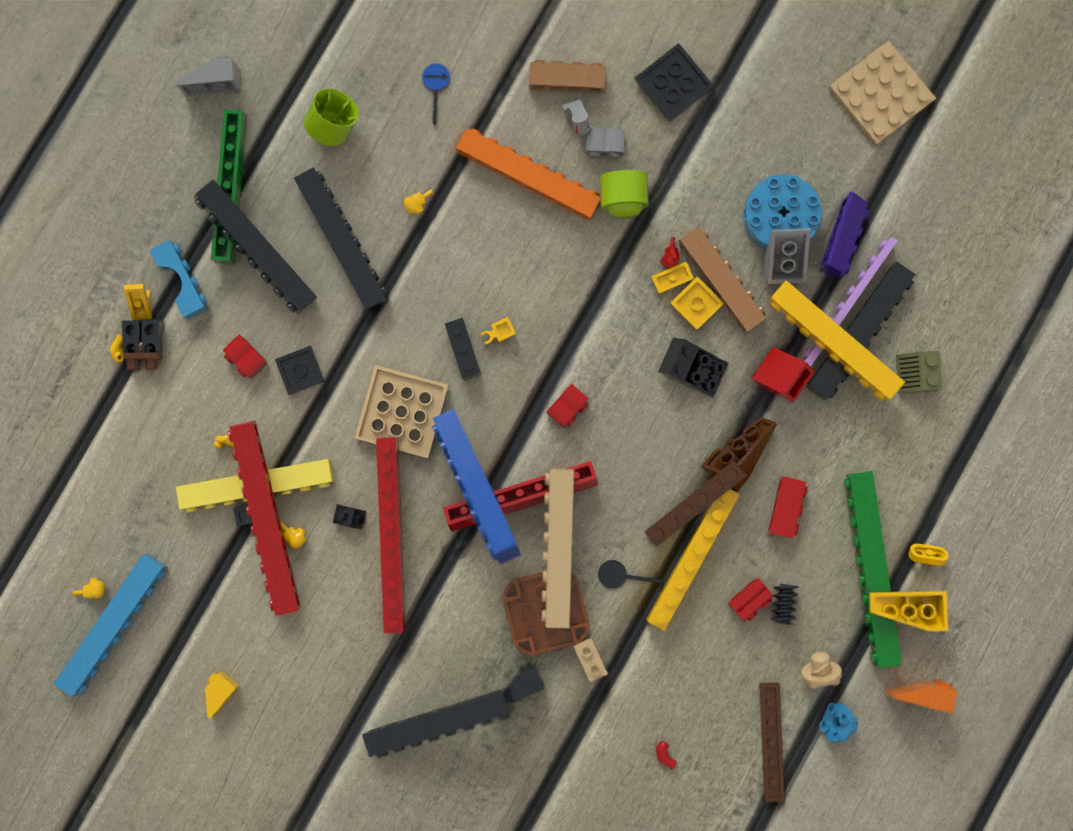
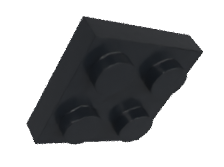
M312 346L275 359L288 395L325 382Z

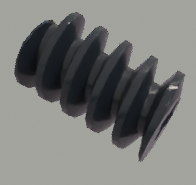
M780 584L774 587L779 593L773 594V597L778 599V601L772 602V605L778 608L772 610V613L777 615V617L771 618L772 621L795 625L790 622L796 619V616L791 613L797 611L796 608L792 607V605L797 604V601L792 599V597L798 596V593L794 592L793 589H797L799 586Z

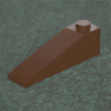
M763 417L759 418L745 428L743 434L735 440L732 438L727 441L729 443L727 446L712 452L701 465L702 468L713 477L735 460L747 475L731 488V490L738 492L753 472L777 423Z

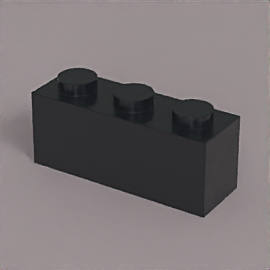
M463 318L445 323L463 381L481 375Z

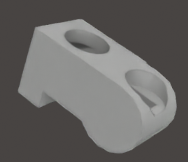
M581 100L562 105L567 123L573 122L575 133L579 135L588 133L591 127L588 114Z

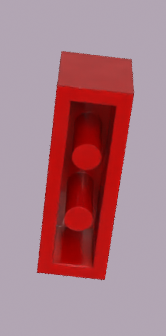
M785 476L780 477L768 533L786 538H793L794 535H797L799 530V524H797L798 516L801 517L803 512L801 502L802 498L806 497L808 487L805 486V481Z

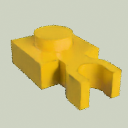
M508 317L491 324L492 331L480 333L481 337L484 335L490 336V339L484 342L485 345L492 343L495 338L500 343L516 335Z

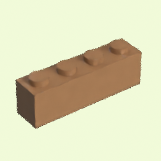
M535 60L530 62L529 90L604 94L606 66H602L600 63L583 65L581 62L564 64L562 61L545 63L543 60Z

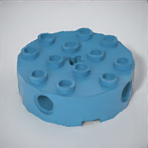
M780 174L768 177L755 186L745 202L743 222L749 237L762 249L767 250L771 230L810 229L811 240L820 226L822 207L818 194L809 183L797 176ZM782 211L785 217H782V214H779V212Z

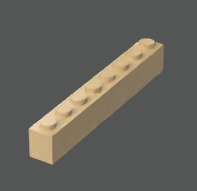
M549 469V473L545 474V485H549V493H545V504L548 505V512H544V524H548V532H544V544H547V551H543V563H547V571H543V583H546V591L542 590V602H546V608L542 610L541 620L545 622L546 628H569L573 469Z

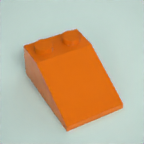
M935 679L934 682L926 681L888 689L885 691V694L902 701L953 713L958 690L953 689L952 684Z

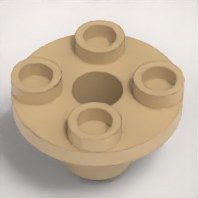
M825 652L812 654L811 663H808L802 669V678L805 682L809 683L811 688L837 685L840 683L842 676L841 667L831 662L829 654Z

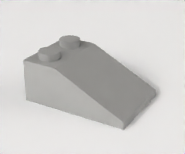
M220 56L218 59L210 60L177 80L176 86L185 97L241 92L240 70L232 58Z
M810 229L771 230L764 265V275L768 284H783L785 281L789 283H806Z

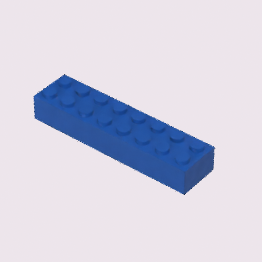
M452 409L434 417L435 425L432 428L464 498L471 509L470 511L476 524L479 526L480 533L485 543H488L486 546L493 561L497 559L501 565L520 556L521 553L455 410Z

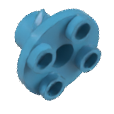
M830 703L824 713L823 720L820 722V730L824 732L825 737L829 741L834 743L845 742L858 729L856 717L853 716L851 709L842 703Z

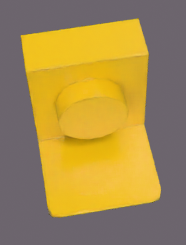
M144 284L125 285L123 290L132 320L152 319L151 292L145 290Z

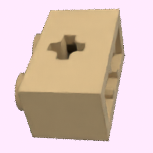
M591 636L573 645L590 682L608 674Z

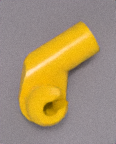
M119 334L110 347L112 359L117 363L124 361L122 349L123 336Z
M228 435L217 436L213 443L219 449H222L224 444L234 448V444L230 442Z

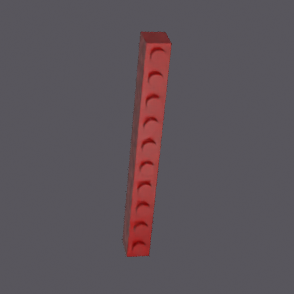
M256 420L235 424L229 427L228 437L230 442H233L235 448L232 450L235 461H238L239 468L237 469L239 480H242L244 485L242 487V494L244 499L247 498V515L249 518H252L253 522L251 531L252 535L256 536L257 544L255 545L258 555H261L262 559L260 568L262 574L266 576V592H270L271 600H269L270 609L274 611L275 616L296 612L300 609L301 605Z
M398 437L376 438L384 634L403 633L406 630Z

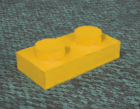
M687 262L651 276L658 295L694 280Z

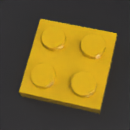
M698 276L670 302V305L696 331L724 304Z

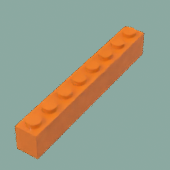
M466 128L456 147L457 153L588 221H591L601 202V197H599L596 191L591 189L588 191L582 188L580 183L566 180L563 174L549 171V168L544 164L539 163L537 165L533 163L530 157L516 154V151L509 146L504 148L499 145L497 140L491 137L488 139L483 137L482 133L476 129L470 130Z

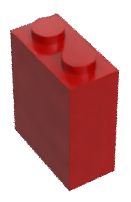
M773 347L756 370L752 379L761 388L794 403L815 371L807 362Z

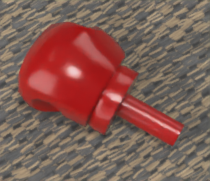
M671 237L670 246L665 248V254L660 260L661 265L667 269L677 266L680 261L678 248L674 247L675 237Z

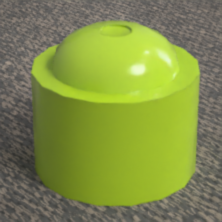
M322 89L314 96L304 116L303 125L306 132L315 141L327 146H338L344 143L359 117V110L351 97L342 91Z
M618 170L602 174L600 176L601 209L608 211L611 216L618 219H629L639 215L643 209L649 206L647 173L639 170Z

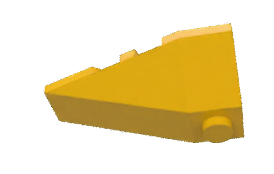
M947 591L869 593L870 613L926 631H949Z

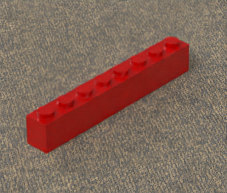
M591 461L566 468L574 470L573 493L598 486ZM544 475L493 491L503 515L544 503L545 493H549V485H545ZM466 500L443 507L451 532L476 524Z

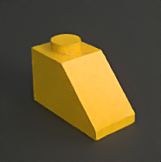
M223 671L217 674L213 673L207 680L209 684L205 688L207 716L209 718L214 717L239 687Z

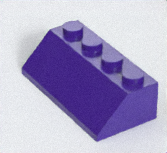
M850 191L842 200L819 271L839 278L845 275V273L848 274L851 263H849L851 256H854L857 249L855 241L862 234L863 227L860 226L862 220H866L869 212L866 209L868 203L854 192Z

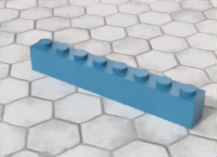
M150 554L142 555L53 683L55 686L71 697L82 695L88 687L86 683L90 678L93 679L99 671L98 666L101 662L104 663L110 656L109 650L111 647L119 643L122 638L120 634L123 630H127L133 622L131 620L135 613L138 614L141 611L145 598H149L153 594L156 582H160L166 575L165 570L167 566Z

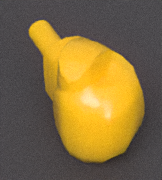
M431 189L423 195L420 192L415 193L410 197H406L403 205L409 214L416 213L418 215L424 211L425 199L434 194Z
M280 521L287 543L292 549H299L306 542V537L304 536L306 532L301 527L295 529L291 526L288 529Z
M90 578L89 584L83 585V590L73 591L72 594L73 596L83 595L85 599H101L105 595V584L102 581H98L97 578Z

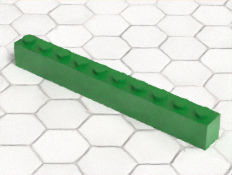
M873 471L848 474L846 479H844L845 490H848L849 494L847 507L851 509L850 526L852 529L854 528L855 534L852 540L858 554L855 556L857 567H860L861 575H858L859 585L863 587L864 593L861 594L863 606L866 607L864 620L865 624L869 627L867 640L869 645L872 646L870 660L877 668L901 666L902 660L896 621L870 613L869 593L891 592Z

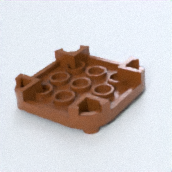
M543 572L517 578L506 586L503 594V603L515 647L522 653L537 655L576 645L586 637L589 630V621L578 580L572 572L569 628H546L545 622L541 620L542 610L546 608V602H542V590L546 591V583H543Z

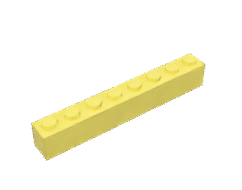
M330 459L268 470L273 493L280 492L281 495L292 494V490L299 489L300 492L310 491L312 486L317 485L319 489L330 487V483L335 482ZM237 475L177 486L179 510H186V513L198 511L197 507L205 506V509H212L217 507L216 504L224 503V506L236 504L235 500L241 499L243 502H247V498L244 499L242 494L243 481L239 480Z

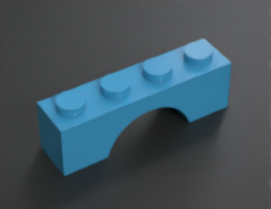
M168 240L150 249L149 251L160 269L176 271L181 278L182 288L175 302L182 316L189 320L208 310L206 306L208 301L203 293L200 294L197 288L199 287L197 279L194 276L191 277L189 273L191 267L186 259H182L180 254L183 252L179 244Z

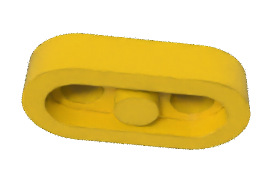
M913 544L908 552L909 558L914 562L936 566L945 565L949 557L948 552L944 548L924 544Z

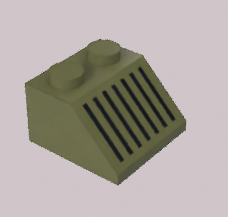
M940 351L896 355L897 376L905 382L898 390V393L936 392L942 390Z

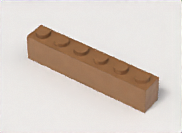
M698 226L682 237L678 244L714 293L724 302L723 305L744 334H746L766 319L764 316L766 313L760 305L757 306L755 304L752 293L744 289L741 278L732 273L730 263L726 259L723 260L719 255L721 252L718 247L710 243L707 232L704 229L701 230Z

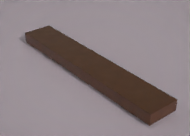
M759 683L764 801L785 802L780 683Z

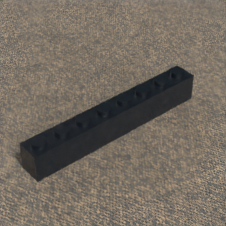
M313 167L294 177L366 311L370 312L387 303L386 296H388L385 287H380L376 281L380 278L375 269L370 270L368 266L370 260L366 253L362 254L359 250L361 244L356 236L352 237L350 231L353 229L348 220L344 221L341 214H343V211L338 203L334 204L332 198L335 196L330 187L325 188L323 182L326 180L321 171L317 172Z
M211 180L195 193V204L209 214L208 218L214 225L218 224L220 226L223 236L235 243L234 247L241 255L244 253L248 258L247 262L253 269L257 268L260 271V277L267 284L270 283L274 287L273 291L279 298H284L287 302L286 306L291 312L299 314L317 298L214 180Z
M896 261L848 326L846 332L868 349L871 344L869 340L872 336L876 337L882 329L880 324L883 320L887 321L893 313L891 311L894 305L898 306L902 301V293L905 289L908 291L915 281L912 279L916 274ZM828 355L806 388L823 400L829 397L832 399L838 391L837 385L840 382L843 383L849 374L844 370L845 366L840 362L836 363Z
M506 687L369 730L362 734L369 757L376 755L377 758L388 755V751L394 750V753L405 750V746L411 745V748L423 744L422 741L427 739L429 742L440 739V735L445 734L446 737L457 734V730L463 729L464 732L472 730L476 724L481 723V726L493 723L492 720L499 718V721L511 717L510 714L516 709L509 688Z

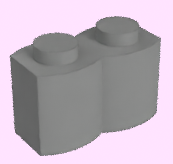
M591 128L586 136V154H589V157L600 158L601 155H608L612 159L620 158V156L624 155L625 130Z

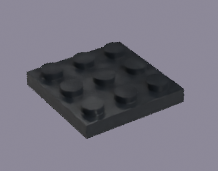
M679 43L634 78L669 123L714 88L711 81Z

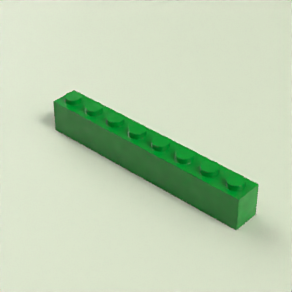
M224 109L217 184L240 209L247 116L243 110ZM216 224L213 227L211 260L216 264L235 265V243L231 239H226L221 233L222 229Z

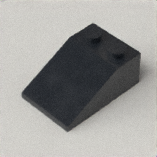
M528 662L520 666L519 671L505 688H509L513 703L545 689V684L536 663L531 665Z

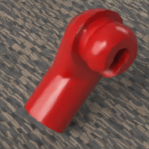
M660 741L655 749L657 760L673 770L677 761L668 756V743Z

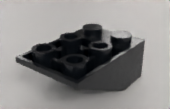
M673 337L658 372L678 383L714 397L728 362L686 339Z

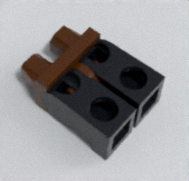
M122 320L123 359H126L128 370H140V360H146V370H158L159 360H162V330H164V322L160 320Z

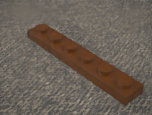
M733 460L649 527L645 533L656 546H659L747 476L746 473Z

